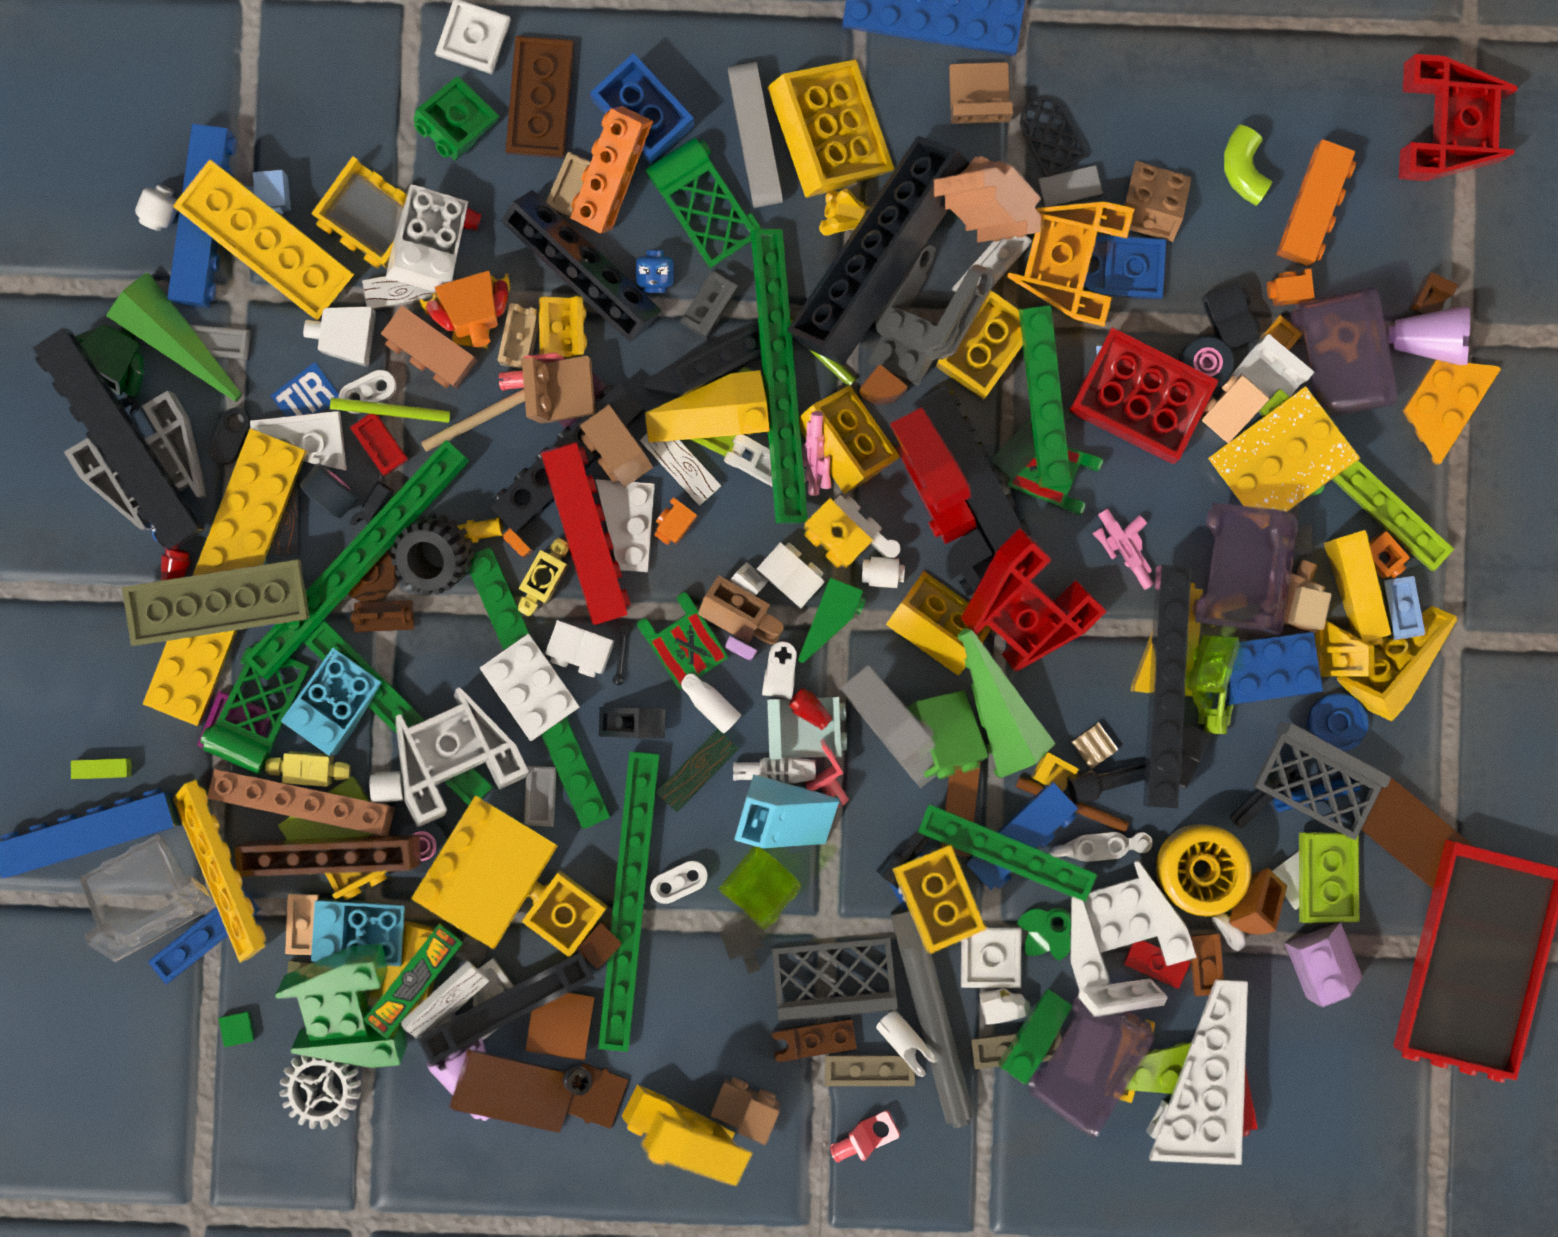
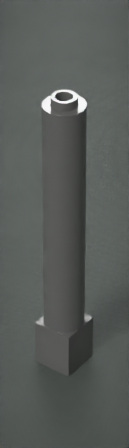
M909 908L890 913L924 1043L938 1059L936 1063L930 1061L946 1124H953V1128L969 1125L971 1123L970 1119L975 1114L932 954L926 952Z

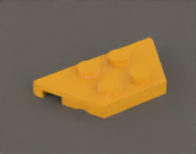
M1439 360L1433 361L1402 410L1409 423L1414 425L1418 438L1421 442H1424L1432 455L1433 463L1436 465L1441 464L1501 368L1472 363L1460 366Z

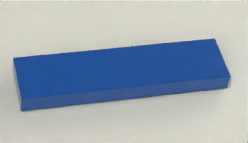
M241 887L244 897H248L253 905L254 914L252 916H254L261 908L246 889ZM217 907L147 961L165 985L169 984L228 937Z

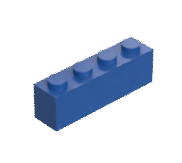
M1051 780L997 832L1031 847L1037 848L1040 846L1044 848L1054 839L1053 832L1060 825L1065 828L1077 817L1074 812L1078 808ZM971 855L965 861L966 865L990 890L995 886L1000 889L1011 879L1009 875L1011 871L974 855Z

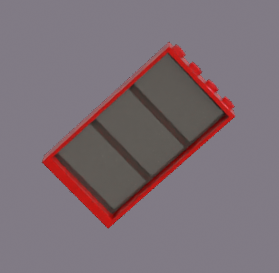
M1445 840L1393 1045L1394 1048L1402 1052L1401 1057L1417 1062L1420 1061V1057L1430 1059L1431 1065L1448 1069L1449 1064L1459 1066L1458 1071L1473 1076L1477 1075V1071L1487 1073L1488 1079L1505 1083L1506 1078L1517 1081L1558 920L1557 867Z

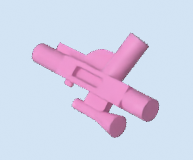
M813 411L811 413V421L807 422L806 443L801 446L803 467H807L808 494L811 496L819 495L820 487L823 489L832 487L829 473L830 456H824L825 435L822 434L823 413L820 411Z
M1109 509L1099 513L1098 516L1105 525V529L1110 537L1106 539L1103 528L1092 534L1102 543L1111 559L1117 557L1114 551L1118 549L1126 561L1125 565L1134 572L1144 590L1154 585L1149 575L1152 570L1141 554L1142 541L1138 535V532L1147 522L1139 515L1122 530Z

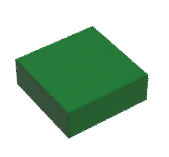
M250 1011L218 1018L224 1047L255 1040Z

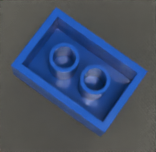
M634 53L590 92L592 102L604 115L611 108L623 106L653 121L641 155L651 165L695 127L694 118Z
M1313 632L1231 643L1218 647L1222 676L1223 670L1225 668L1229 669L1226 693L1227 706L1310 695L1323 691Z

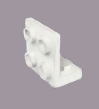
M1267 334L1258 341L1231 376L1235 375L1238 377L1243 373L1269 398L1278 389L1283 390L1290 397L1300 384L1308 381L1314 371L1271 335Z

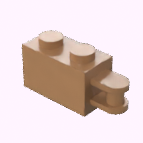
M718 575L705 595L698 615L747 643H750L754 636L767 644H775L778 642L784 628L780 620L767 614L770 604Z

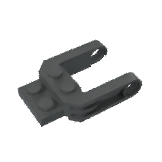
M929 244L924 245L875 318L877 331L882 335V338L868 361L876 368L881 364L894 376L919 386L933 360L937 358L943 360L955 354L994 283V273L991 269L978 264L973 265L966 273L937 326H934L930 321L908 313L909 308L927 278L926 273L934 259L936 249Z

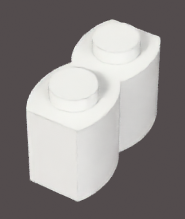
M780 542L756 570L801 609L825 582L821 579L824 573L812 562L808 565L804 564L799 559L802 553L791 543L788 542L784 546Z
M557 620L545 654L551 656V663L566 668L568 663L579 666V673L594 678L596 673H604L615 641Z

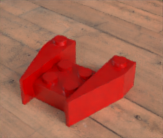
M1414 54L1404 62L1403 92L1435 94L1433 144L1411 142L1400 150L1399 179L1431 181L1499 163L1515 154V149L1499 148L1501 99H1506L1516 92L1517 86L1446 56Z
M923 408L890 423L893 432L901 444L896 450L931 518L928 524L935 538L941 536L944 544H947L977 529L975 518L965 502V499L971 497L969 486Z
M1021 528L998 549L961 617L966 626L975 635L988 625L1010 644L1002 653V656L1015 672L1086 633L1107 612L1097 599L1077 580L1055 601L1031 581L1051 559Z

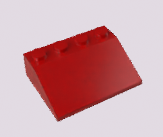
M1112 327L1068 412L1171 464H1175L1180 460L1219 380Z

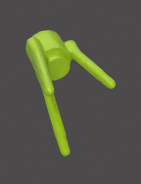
M1228 668L1223 670L1218 709L1208 708V714H1205L1200 682L1196 672L1195 697L1198 709V724H1204L1203 731L1206 733L1227 734V727L1230 726L1234 705L1227 706L1226 710L1224 709L1229 677Z

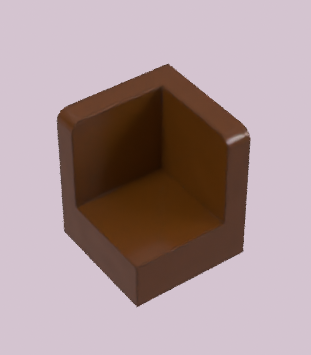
M1433 272L1429 273L1423 278L1409 309L1419 314L1441 311L1446 300L1454 295L1458 284Z
M603 921L576 949L597 970L622 944L605 927L606 924Z

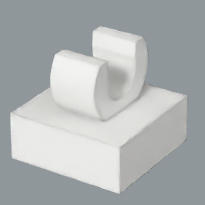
M747 562L730 580L733 584L754 596L769 582L768 579Z

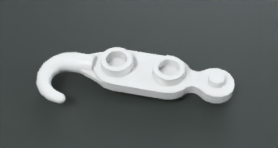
M1119 832L1087 834L1079 836L1066 844L1055 846L1047 853L1055 857L1067 856L1085 862L1110 860L1123 857L1131 849L1139 853H1146L1151 849L1153 841L1144 832L1136 833L1132 838H1126Z

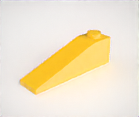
M761 371L730 373L688 394L645 412L648 443L769 432L767 402Z
M1434 606L1429 607L1421 613L1425 635L1394 640V636L1390 639L1384 637V643L1379 644L1374 649V676L1337 677V681L1361 702L1368 711L1393 721L1416 692L1457 621L1455 615Z

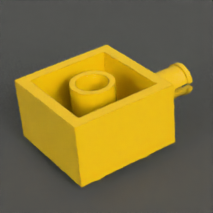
M830 498L804 524V528L807 530L804 536L816 548L821 544L828 551L826 558L837 568L842 565L847 569L873 541Z
M560 871L549 885L543 886L538 881L535 882L527 895L533 900V907L522 922L568 957H571L608 905Z

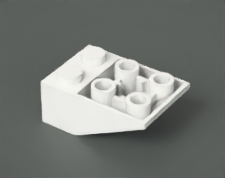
M411 184L392 246L385 278L436 292L435 286L452 282L468 201Z

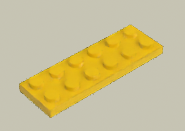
M212 159L206 163L173 205L174 208L315 320L321 317L324 308L329 307L354 275L353 272Z
M194 780L184 784L172 800L238 960L243 962L251 959L265 947V934L260 925L256 926L252 916L254 914L253 905L248 897H244L241 889V876L236 869L233 870L229 860L231 858L229 847L225 842L221 841L218 834L219 823L215 815L210 814L206 805L208 804L207 794L204 788H199L197 781Z

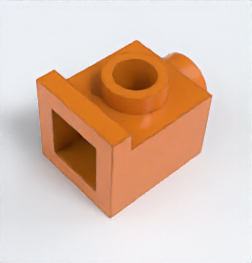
M1305 269L1299 276H1297L1295 271L1280 273L1279 278H1276L1274 281H1268L1267 295L1269 299L1273 300V306L1308 303L1314 299L1311 269Z
M673 497L670 501L673 508L671 510L665 508L656 520L660 525L654 533V536L666 545L671 541L677 545L698 518L694 512Z
M1387 531L1379 533L1369 542L1375 570L1382 579L1389 576L1393 579L1406 569L1404 563L1410 557ZM1382 552L1388 556L1386 563L1379 559V555Z

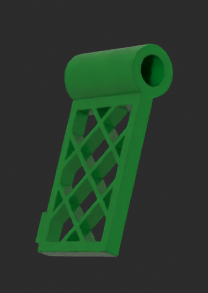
M693 137L646 168L645 171L711 269L752 242L751 231L761 227L752 213L747 216L745 215L708 157L712 152L703 139L698 141ZM707 171L710 172L715 180L713 192L696 189L698 177ZM694 181L693 188L686 187L687 184ZM718 186L724 194L716 193ZM678 190L692 192L689 208L676 206L670 196ZM695 193L712 196L709 213L692 209ZM715 197L729 201L732 206L730 217L712 214ZM734 210L740 219L733 218ZM680 211L688 213L686 220ZM691 213L708 217L705 233L692 231L689 226ZM711 218L729 221L725 238L708 234ZM731 223L744 224L750 235L741 241L729 239ZM696 236L704 237L703 245ZM707 238L724 242L722 254L713 260L705 250ZM727 243L735 244L734 246L726 250Z
M247 646L240 660L244 667L216 724L212 728L207 727L200 743L204 744L203 751L260 774L266 765L271 748L284 724L281 720L294 703L310 670V666L288 658L276 671L281 686L264 692L259 679L262 676L244 659L253 649ZM290 666L301 670L296 681L284 685L279 670ZM251 668H252V671H253L254 674L251 675V676H248V674H249V672H250V670H251ZM256 679L261 694L244 700L241 692L243 684ZM289 688H292V690H291V692H290V694H289V696H288L286 690L289 689ZM283 691L286 698L284 706L271 712L266 697ZM238 695H239V698H240L241 701L235 703V701H236V699H237V697H238ZM263 698L268 713L251 719L246 704ZM243 706L247 721L236 725L226 721L232 709ZM280 714L275 723L273 716ZM270 718L273 729L268 739L256 733L254 723ZM250 725L252 732L243 727Z

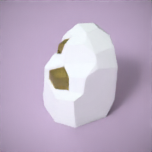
M1006 988L979 993L986 1024L1015 1020L1030 1014V1003L1024 999L1022 994L1010 993Z

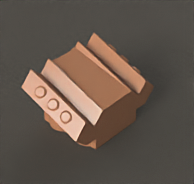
M982 156L974 157L961 174L934 180V197L945 195V209H951L966 225V231L977 229V243L991 240L996 242L1001 241L1002 238L1008 240L1013 239L1014 236L1019 238L1024 237L1026 234L1041 232V215L1034 208L1041 198L1012 166L1004 162L991 161Z

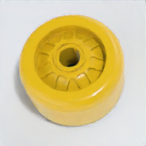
M1192 824L1173 832L1164 841L1156 859V877L1160 889L1175 906L1194 915L1213 916L1230 910L1243 898L1251 880V863L1243 844L1230 832L1208 824ZM1203 860L1207 865V871L1204 875L1197 877L1194 874L1193 867L1196 862Z

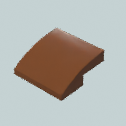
M567 993L531 1012L526 1052L585 1061L595 997Z

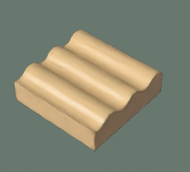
M1099 723L1071 741L1090 769L1118 750Z

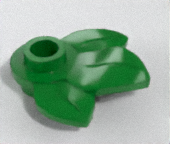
M1059 907L1052 908L1049 911L1035 908L1025 912L1018 919L1017 924L1022 929L1029 931L1025 941L1026 954L1028 956H1037L1050 951L1056 960L1061 961L1071 949V939L1069 936L1072 922L1071 914ZM1055 917L1063 919L1061 927L1056 928L1053 926L1052 921Z

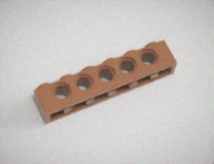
M216 769L213 771L208 799L383 836H389L395 807Z

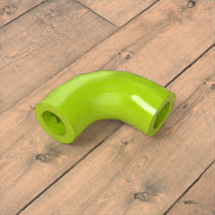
M1239 124L1230 136L1224 152V172L1231 187L1242 198L1257 206L1272 184V180L1259 173L1253 164L1254 154L1263 138L1255 130Z

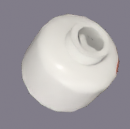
M157 184L156 188H145L135 208V213L139 217L138 221L142 225L156 231L170 227L178 211L173 207L177 201L173 197L174 191Z

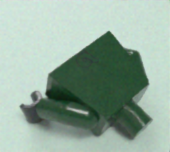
M102 324L97 329H91L76 335L112 391L120 396L123 392L126 394L125 398H121L119 401L123 407L125 401L130 402L131 410L129 415L134 414L138 410V402L134 397L139 395L144 377V358L140 354V345L134 340L136 335L122 326L117 331L107 324Z

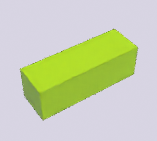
M131 758L71 761V779L132 777Z

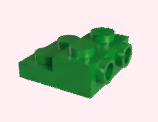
M457 75L416 109L413 121L415 122L414 127L422 137L429 136L436 142L435 147L440 155L445 158L450 156L456 161L476 144L477 139L498 122L499 115Z

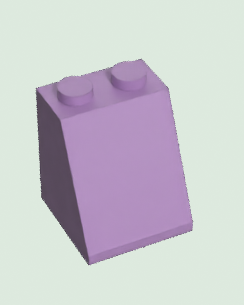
M1336 922L1285 943L1306 998L1321 1007L1351 996L1363 978L1341 922Z

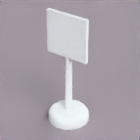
M1299 851L1272 870L1287 885L1285 897L1294 910L1299 908ZM1225 913L1213 917V925L1222 939L1235 951L1241 950L1246 945V937L1243 931L1230 925V916Z

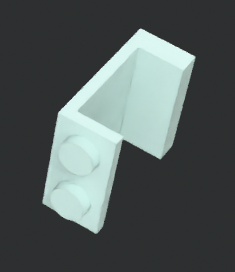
M839 697L818 698L833 717L828 726L820 730L818 727L792 713V708L788 706L791 699L768 700L770 759H782V757H828L821 746L820 740L823 738L835 757H841V750H847L846 732H840V721H846L845 703H839Z

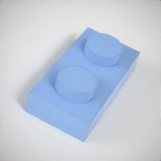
M1414 576L1384 580L1394 640L1425 635Z

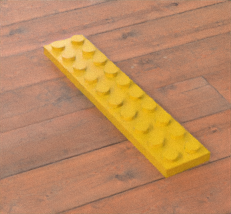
M249 429L193 576L263 565L307 450L255 429ZM237 630L167 641L143 705L195 726H200Z

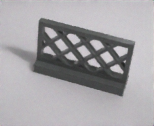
M1280 721L1275 731L1278 735L1253 787L1341 834L1356 840L1381 788H1387L1392 777L1296 725ZM1286 743L1292 746L1295 759L1282 763L1279 752L1283 744ZM1300 751L1307 755L1301 756ZM1314 758L1318 762L1320 772L1307 776L1303 761ZM1297 763L1301 779L1288 783L1284 768ZM1325 764L1331 768L1326 770ZM1278 770L1282 785L1273 789L1264 785L1268 774ZM1339 771L1342 773L1345 785L1332 790L1328 774ZM1322 777L1326 792L1313 796L1309 781ZM1303 783L1307 799L1296 802L1292 799L1290 788ZM1363 784L1370 788V791L1364 801L1357 803L1353 788ZM1284 790L1285 796L1279 793V791ZM1347 790L1351 805L1338 809L1334 794ZM1328 797L1332 812L1324 815L1318 814L1314 801ZM1309 803L1310 809L1307 808V807H1305V806H1303V805ZM1353 810L1355 822L1351 830L1343 827L1340 814ZM1334 817L1335 822L1331 821L1328 818Z
M890 938L772 949L779 1022L898 1010ZM885 945L886 958L879 966L875 965L865 956L872 946ZM858 947H867L863 953L856 949ZM850 948L859 955L849 970L835 959L842 949ZM826 950H837V951H836V952L834 953V955L832 956V955L829 954ZM815 951H821L830 958L820 972L806 962L808 957ZM808 952L803 959L796 954ZM792 954L800 961L790 975L780 968L779 955ZM861 959H864L876 969L865 983L852 973V970ZM832 961L846 972L836 986L822 975ZM885 963H887L888 975L881 970ZM803 964L816 974V977L806 989L792 978ZM780 972L787 977L782 985ZM878 972L888 979L889 992L876 993L868 986ZM848 975L862 985L854 996H847L838 989ZM818 978H821L833 988L826 998L817 999L809 992V989ZM789 981L793 982L803 991L796 1001L783 1002L782 989ZM865 988L872 993L860 995ZM835 991L842 996L830 998ZM805 994L812 998V1000L801 999L805 996Z

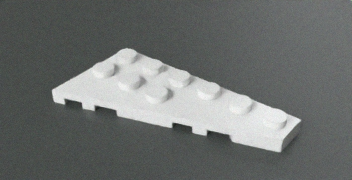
M1215 979L1150 1153V1161L1241 1165L1247 981Z

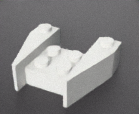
M460 687L454 693V698L458 704L457 707L409 729L401 714L396 716L395 723L404 800L417 828L444 816L446 813V808L435 785L485 762L499 790L526 778L529 772L517 746Z
M1135 860L1134 862L1139 877L1090 891L1086 902L1072 897L1071 965L1080 991L1082 988L1109 983L1110 978L1101 952L1158 936L1167 966L1196 958L1187 925L1140 860Z

